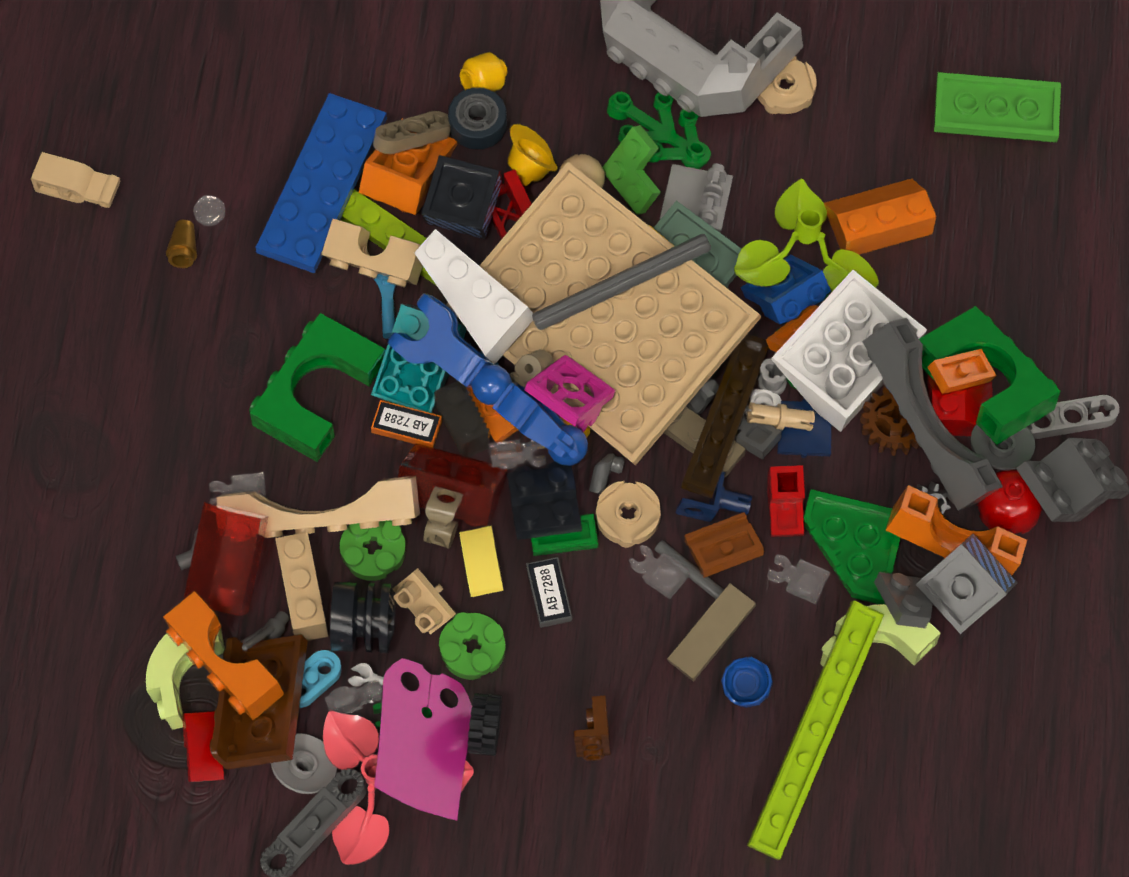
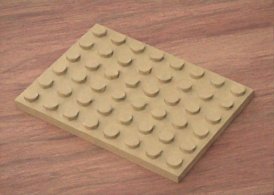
M567 162L479 266L535 313L674 247V245L570 162ZM690 260L543 330H539L534 321H532L503 356L516 365L522 356L539 349L549 352L554 362L567 355L616 390L613 398L602 406L592 426L588 425V427L636 466L754 327L761 316L694 261ZM447 303L446 306H448L450 309H452V307L450 306V304ZM556 383L550 391L553 394L558 391ZM563 384L564 388L571 392L580 391L574 384ZM584 385V391L593 397L591 390ZM566 398L563 400L571 407H583L585 405L578 399Z

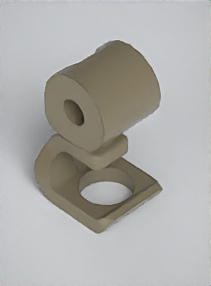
M541 349L522 356L515 365V372L510 373L512 382H517L525 388L529 380L554 363L552 356L549 352Z
M437 486L434 487L425 509V514L429 520L425 527L424 542L440 545L448 549L451 547L458 527V522L454 521L453 518L464 494ZM439 495H450L455 501L444 503L438 500L437 497Z

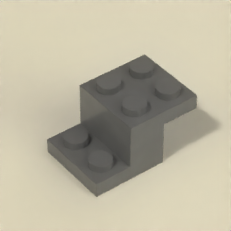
M1068 438L1041 461H1025L1016 468L1052 522H1080L1107 499H1122L1129 494V486L1126 483L1128 481L1127 476L1119 467L1114 466L1108 457L1110 455L1108 448L1097 439Z

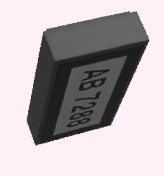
M558 557L526 563L540 628L571 622L572 614Z

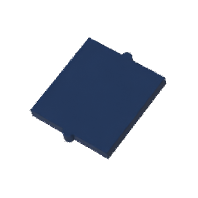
M805 399L802 402L781 401V404L787 405V408L814 411L815 420L814 423L810 422V424H813L811 431L784 427L781 430L782 435L781 440L778 442L777 454L801 455L802 458L807 456L831 457V424L820 416Z

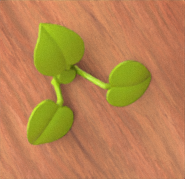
M803 179L791 185L779 198L775 207L774 214L777 223L784 229H795L784 250L779 253L778 248L768 241H752L741 249L734 267L735 274L749 284L765 287L777 285L785 280L790 273V265L783 258L788 255L796 240L803 244H811L817 240L819 241L823 261L828 265L824 268L823 273L832 292L852 270L857 272L875 288L879 283L873 268L859 254L841 249L834 253L832 259L829 258L824 240L825 234L821 232V227L827 217V210L822 200L808 187Z

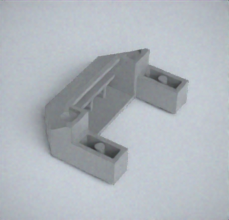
M600 0L602 27L608 56L618 64L622 62L628 66L637 78L641 80L647 79L660 94L673 97L685 111H693L700 117L744 112L803 48L801 28L778 12L745 48L730 40L716 55L651 11L650 6L656 0Z

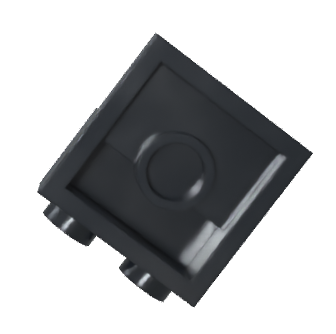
M552 462L543 469L532 470L528 466H521L516 468L513 473H507L508 490L517 540L582 531L572 465L564 466L557 462Z

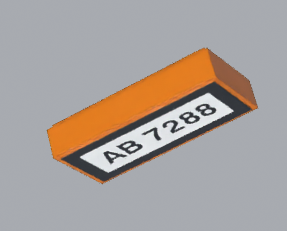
M380 400L371 426V433L433 449L442 423V416Z

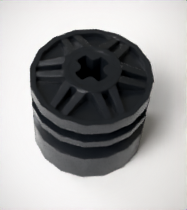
M334 582L330 620L331 651L354 652L357 637H364L366 652H372L374 638H379V652L389 653L390 643L395 633L396 603L392 594V585L382 584L381 598H375V584L369 583L366 597L359 598L357 583Z

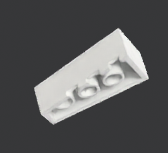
M435 229L415 251V255L481 351L495 365L533 321V312Z

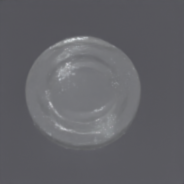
M206 195L196 202L194 216L200 224L213 226L223 220L225 206L219 198Z

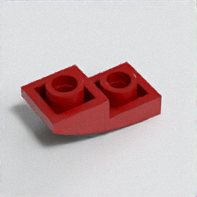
M215 711L183 713L184 747H187L189 782L224 780L223 766L213 758L210 751V741L213 738L215 726Z

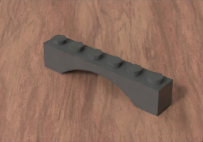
M907 317L887 323L862 342L867 349L868 357L878 368L883 377L885 387L892 393L899 406L901 415L909 423L915 434L916 442L923 448L931 462L933 472L939 476L947 491L949 500L955 505L957 510L973 506L1002 488L1003 486L988 459L974 453L961 444L945 428L936 415L928 398L923 379V345Z

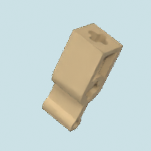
M44 152L41 153L31 177L35 192L75 203L88 201L105 208H110L121 182L120 178L115 175L99 173L86 164Z

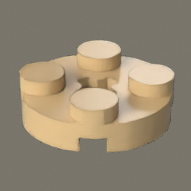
M795 56L757 97L768 113L792 114L811 105L817 81L815 72L808 63L805 62L803 64L801 61L796 60L797 57ZM782 79H786L787 83H793V86H790L789 89L779 87Z
M620 481L611 484L600 494L596 508L597 525L602 534L610 541L629 548L648 540L658 529L661 519L660 502L655 492L647 485L636 481L635 484ZM623 507L628 510L631 508L636 509L634 518L624 519L621 517L623 513L621 509Z

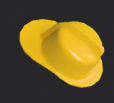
M514 124L510 128L513 145L507 162L512 170H516L523 186L529 185L531 181L539 182L549 171L555 172L558 169L548 144L540 135L520 124Z

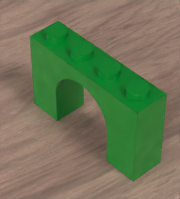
M977 306L919 338L923 345L922 369L933 380L934 378L928 366L934 360L978 349L983 350L991 366L997 368L1005 375L1010 386L982 403L976 420V424L996 445L1055 410L1061 392L1055 382L1047 378L1036 367L1034 361L1026 357L1015 346L1013 340L1005 336L994 325L992 319L985 315Z
M322 313L318 315L314 322H308L303 330L301 341L297 346L293 345L288 350L284 365L279 371L275 370L267 383V389L262 396L258 395L255 397L249 409L254 427L316 462L319 461L335 438L333 424L305 409L295 400L293 395L297 383L304 375L313 370L333 368L370 387L378 375L385 354V348Z

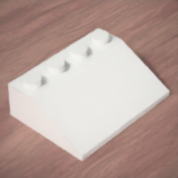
M852 270L776 352L771 360L811 407L841 432L863 408L864 403L871 399V395L884 385L883 377L875 363L868 357L867 349L862 341L887 323L906 317L918 338L923 337L927 329L857 272Z

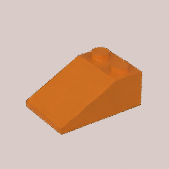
M448 137L441 141L395 154H385L375 150L364 163L359 193L375 201H381L396 207L402 212L416 215L425 203L439 155L450 158L457 146V141Z

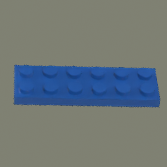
M331 93L328 94L255 247L257 254L312 273L316 272L323 257L321 253L332 219L340 220L361 176L364 163L374 148L373 141L376 128L384 125L387 120L386 112Z

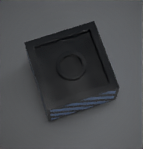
M439 155L421 213L425 223L486 239L503 182L500 171Z

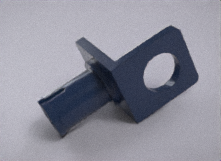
M722 472L709 504L682 498L675 513L707 522L713 520L720 508L737 513L745 512L747 516L751 507L749 501H752V495L724 489L725 472ZM687 508H696L701 511H692Z

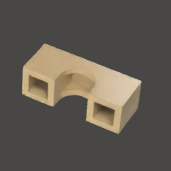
M332 219L321 255L331 260L329 265L343 270H348L349 265L359 268V274L374 279L377 278V274L388 277V283L404 288L406 283L417 285L423 267L415 255V251L421 246L420 244L390 235L386 249L379 255L370 256L367 250V242L371 232L363 227Z
M308 532L275 538L294 635L302 634L308 641L328 637Z

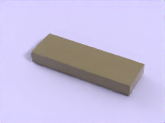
M729 583L668 657V662L694 682L755 608L756 603Z

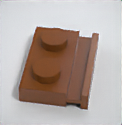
M745 512L684 535L685 543L690 548L691 555L704 578L764 555V547L751 523L748 522Z

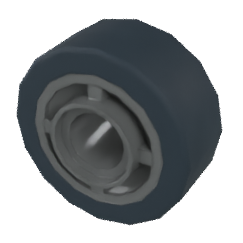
M470 88L460 92L453 98L448 111V122L451 127L452 137L460 145L469 149H485L495 145L502 139L506 131L507 112L503 100L495 92L486 88ZM474 117H482L483 119H482V120H473L472 118H474Z

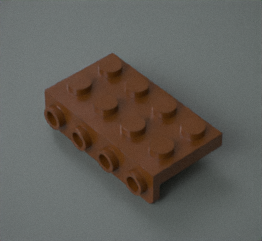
M302 634L263 640L246 651L242 650L243 643L236 637L227 639L223 660L231 663H247L257 659L278 681L284 693L274 704L255 720H252L246 712L239 715L228 702L231 696L225 689L219 692L218 705L214 712L215 726L213 738L210 741V751L213 758L227 770L293 760L308 640Z

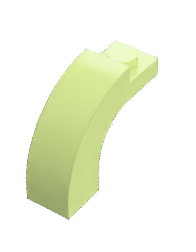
M885 604L867 606L884 614L872 643H883L892 646L913 665L918 663L937 645L940 632L930 622L926 628L897 625ZM843 616L836 622L834 634L836 636L840 630V627L843 623L845 616ZM836 636L831 637L821 649L823 654L820 664L823 667Z
M221 628L215 639L214 649L216 655L223 654L225 650ZM165 634L149 659L146 671V690L153 702H157L161 720L166 719L172 730L183 727V710L179 693L180 683L184 674L193 663L186 655L189 652L183 643L177 646Z

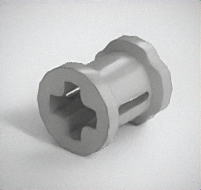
M772 358L765 359L760 367L761 374L758 379V386L760 390L765 389L780 395L786 388L787 377L771 360Z

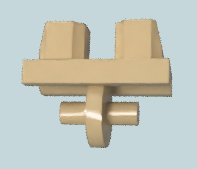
M418 568L393 588L395 592L394 600L400 607L409 608L416 617L415 625L422 633L429 632L431 635L456 614L439 594L443 590L441 585L438 584L436 587H433Z

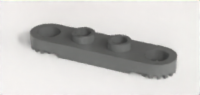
M347 768V770L343 769L340 773L338 772L326 787H323L286 826L270 847L265 849L266 851L262 853V858L260 859L263 871L269 877H290L364 798L367 792V782L364 777L355 769ZM346 780H357L358 788H356L353 794L344 795L341 793V786ZM278 854H285L287 858L285 867H282V870L278 869L279 871L271 869L270 864L273 857Z

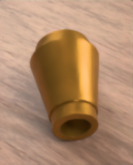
M179 220L176 222L166 250L168 262L174 267L188 268L197 258L194 224L189 220Z

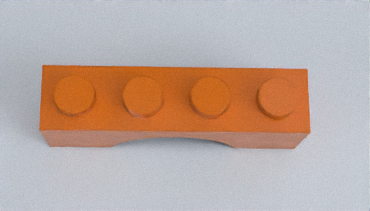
M909 485L894 504L886 527V531L944 558L974 533L1011 576L1021 564L1027 543L1026 539L998 526L986 531H970L957 527L941 514L938 507V498Z
M195 591L164 616L169 627L165 632L177 646L182 643L189 650L186 655L198 669L202 666L206 668L210 673L207 679L218 692H221L223 689L226 690L231 696L228 702L239 715L246 712L252 720H255L284 695L278 681L257 659L247 663H231L215 654V639L222 626L216 614Z

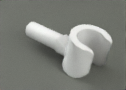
M360 663L351 668V670L357 671L361 675V677L353 676L348 679L352 686L359 687L366 682L383 685L384 677L373 673L372 668L368 664Z

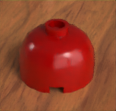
M1017 470L996 472L1003 487L977 503L982 522L989 529L998 526L1013 534L1021 532L1024 534L1030 531L1039 520L1043 510L1042 506Z

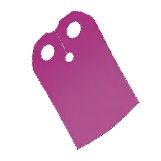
M403 658L395 662L386 671L383 679L380 737L374 783L375 788L411 807L456 821L458 819L460 794L468 749L472 708L468 694L460 682L443 673L431 675L424 669L423 665ZM404 672H410L417 677L419 688L416 691H409L402 685L401 676ZM443 689H450L457 695L458 704L456 707L450 708L443 704L440 698V693ZM428 706L432 712V717H424L422 708Z

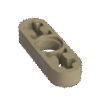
M432 111L381 125L376 128L373 146L381 153L395 154L447 139L451 132L448 114Z

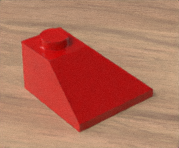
M928 375V398L940 421L953 436H971L981 404L993 397L992 381L942 394L935 380Z

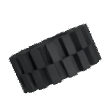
M474 694L469 724L468 753L496 755L502 710L501 695Z

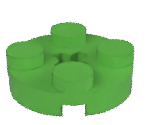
M391 520L379 521V527L360 529L359 523L349 524L340 540L341 558L350 569V572L360 579L377 581L386 578L387 574L392 573L402 565L405 558V538L400 526H392ZM371 541H376L379 546H382V549L375 550L374 554H368V549L364 546L370 544Z
M462 612L455 615L453 620L444 627L440 635L439 650L442 660L452 674L463 679L475 680L489 672L493 673L499 668L505 656L506 643L502 627L492 618L480 613ZM471 639L478 640V644L482 646L481 649H474L472 653H468L467 646L464 643L471 641Z

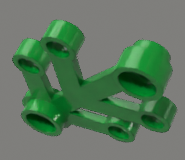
M616 92L609 98L607 113L610 117L616 120H625L629 117L649 130L646 133L659 147L649 162L681 160L686 167L700 169L709 162L711 156L710 149L698 139L695 126L698 119L696 113L693 111L687 112L684 109L680 111L678 123L684 128L685 139L676 134L671 113L673 97L670 95L664 96L659 92L655 95L653 106L658 111L660 122L635 107L631 97L625 92ZM624 125L620 128L618 135L620 143L625 138V134L633 127L632 125ZM660 143H669L675 148H663Z

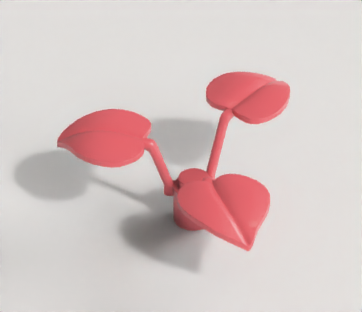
M329 711L323 729L324 749L329 761L341 770H347V768L353 770L361 761V772L368 784L367 811L356 806L332 831L333 841L341 862L346 865L359 864L371 859L384 848L390 831L387 819L382 815L373 814L376 789L374 783L378 755L372 754L378 748L379 734L374 724L364 717ZM465 761L461 792L474 774L473 767L467 761Z

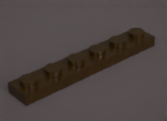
M747 334L733 350L684 476L682 489L711 499L713 498L758 379L761 364L764 362L769 349L765 339Z

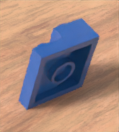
M789 255L784 259L790 265V273L781 283L767 287L746 283L740 287L745 298L758 304L765 317L780 325L797 318L803 309L823 301L826 294L831 292L822 270L793 255Z

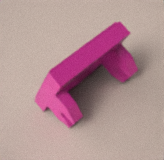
M567 355L562 356L529 380L525 387L527 393L574 427L580 428L582 432L586 430L588 425L592 426L602 406L613 398L616 391ZM556 383L558 391L553 394L550 391ZM563 384H574L580 391L571 392L565 389ZM584 385L591 390L593 397L584 391ZM566 398L578 399L585 405L583 407H571L563 400Z

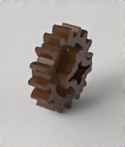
M886 387L882 389L881 397L873 393L870 402L864 403L863 412L865 413H862L860 423L865 424L862 427V435L870 434L868 444L870 446L875 443L880 444L878 451L880 453L886 448H890L891 456H895L897 449H901L907 455L910 445L915 449L920 448L909 423L901 415L899 406L892 393Z

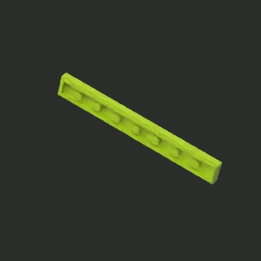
M855 600L851 602L747 844L748 847L776 860H780L884 614Z

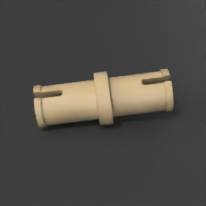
M753 402L749 403L748 409H751V411H747L748 423L773 425L779 430H783L784 427L807 431L813 429V424H810V422L814 423L815 414L812 410L787 408L785 404L769 406Z

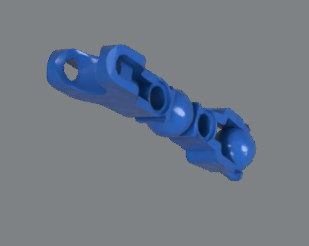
M423 293L420 296L417 306L429 321V329L426 336L420 340H414L404 333H393L388 339L389 346L410 363L428 364L434 362L465 387L472 388L475 397L480 402L492 405L494 410L515 426L523 435L547 448L549 455L555 462L564 466L579 463L585 457L588 448L587 438L582 430L576 426L567 425L558 414L527 393L524 387L517 382H512L510 374L499 365H491L492 362L466 342L458 332V319L452 309L430 294Z

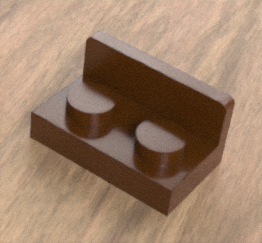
M605 695L592 696V708H586L587 729L574 731L577 757H583L587 761L601 760L604 756L610 755Z

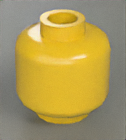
M490 52L483 53L464 62L460 71V81L465 90L470 88H486L495 92L502 89L505 84L507 67L504 61Z

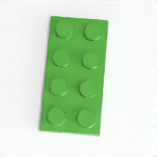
M938 72L936 79L934 132L1057 142L1059 138L1061 83Z

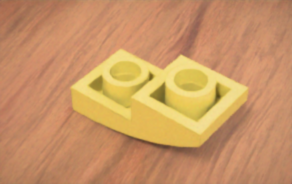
M492 526L459 532L471 597L504 591Z

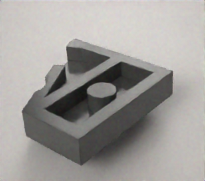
M879 572L874 583L896 624L926 628L931 619L933 603L916 585L922 578L905 576L900 573Z

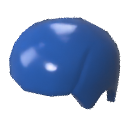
M753 657L734 660L725 668L721 680L725 696L735 705L745 708L760 705L769 697L773 687L772 674L768 666Z

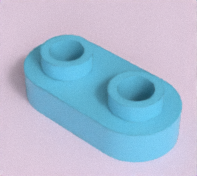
M321 650L305 661L302 688L306 690V693L300 697L299 708L309 706L339 679L342 671L341 663L335 653ZM328 666L331 668V671L328 674H321L319 672L320 668Z

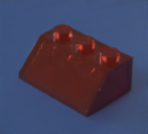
M415 443L401 463L398 477L416 476L419 509H426L434 487L437 486L464 494L454 518L464 520L466 524L471 526H487L495 513L508 468ZM439 495L437 497L438 500L444 503L455 501L450 495Z
M204 502L183 599L195 591L211 610L237 616L248 613L269 516Z

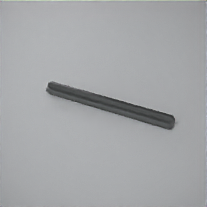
M700 234L533 313V321L539 330L548 328L709 252L711 245L706 235Z

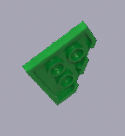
M811 489L804 514L805 528L852 598L880 605L885 604L874 581L879 572L892 574L901 537L886 531L892 508Z

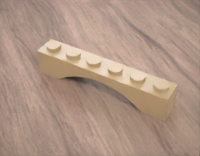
M416 476L382 479L356 501L339 508L324 511H303L288 508L268 500L256 491L229 493L216 497L221 536L231 535V541L251 539L250 533L263 532V538L283 536L282 530L295 529V534L305 532L311 534L315 533L314 527L327 526L328 532L347 530V524L359 523L360 529L379 527V521L392 520V526L412 524L411 518H416L420 515Z

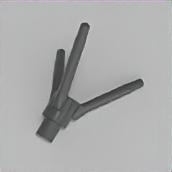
M279 611L261 629L241 640L243 643L242 650L246 651L263 640L281 638L285 631L284 626L289 621V616L285 612ZM223 654L217 655L218 657L223 659Z

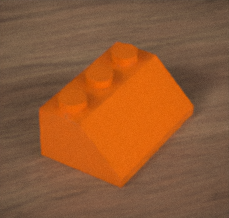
M913 179L824 203L840 250H850L859 255L933 234L936 214L926 190Z

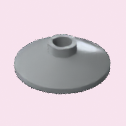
M301 733L295 736L293 760L271 763L272 771L280 783L288 789L302 794L318 793L332 781L337 772V767L329 761L326 755L323 741L314 736Z

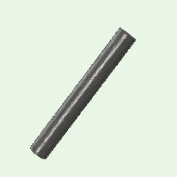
M660 541L655 547L657 553L714 599H717L724 591L711 578H704L696 566L665 541Z

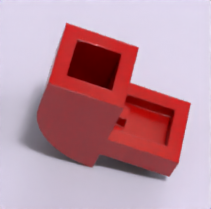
M803 465L772 466L768 470L767 482L771 537L803 536V500L805 499Z

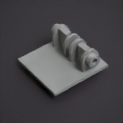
M672 164L660 219L677 200L714 229L721 231L733 176L727 175L724 171L725 167L721 164H713L712 168L708 169V171Z

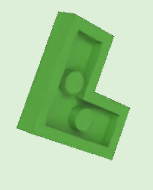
M641 125L633 126L602 167L606 177L637 215L644 214L661 193L643 170L659 147Z

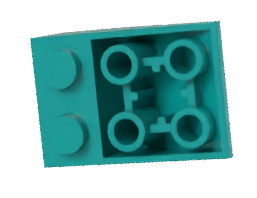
M401 304L391 335L393 333H404L414 340H420L428 332V318L418 307L411 304ZM458 321V332L464 339L467 329L462 322ZM388 344L371 395L401 406L433 413L450 374L434 362L428 364L410 363Z

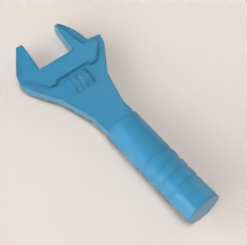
M377 274V278L374 281L382 295L383 338L389 339L395 324L393 295L396 285L388 283L387 276Z

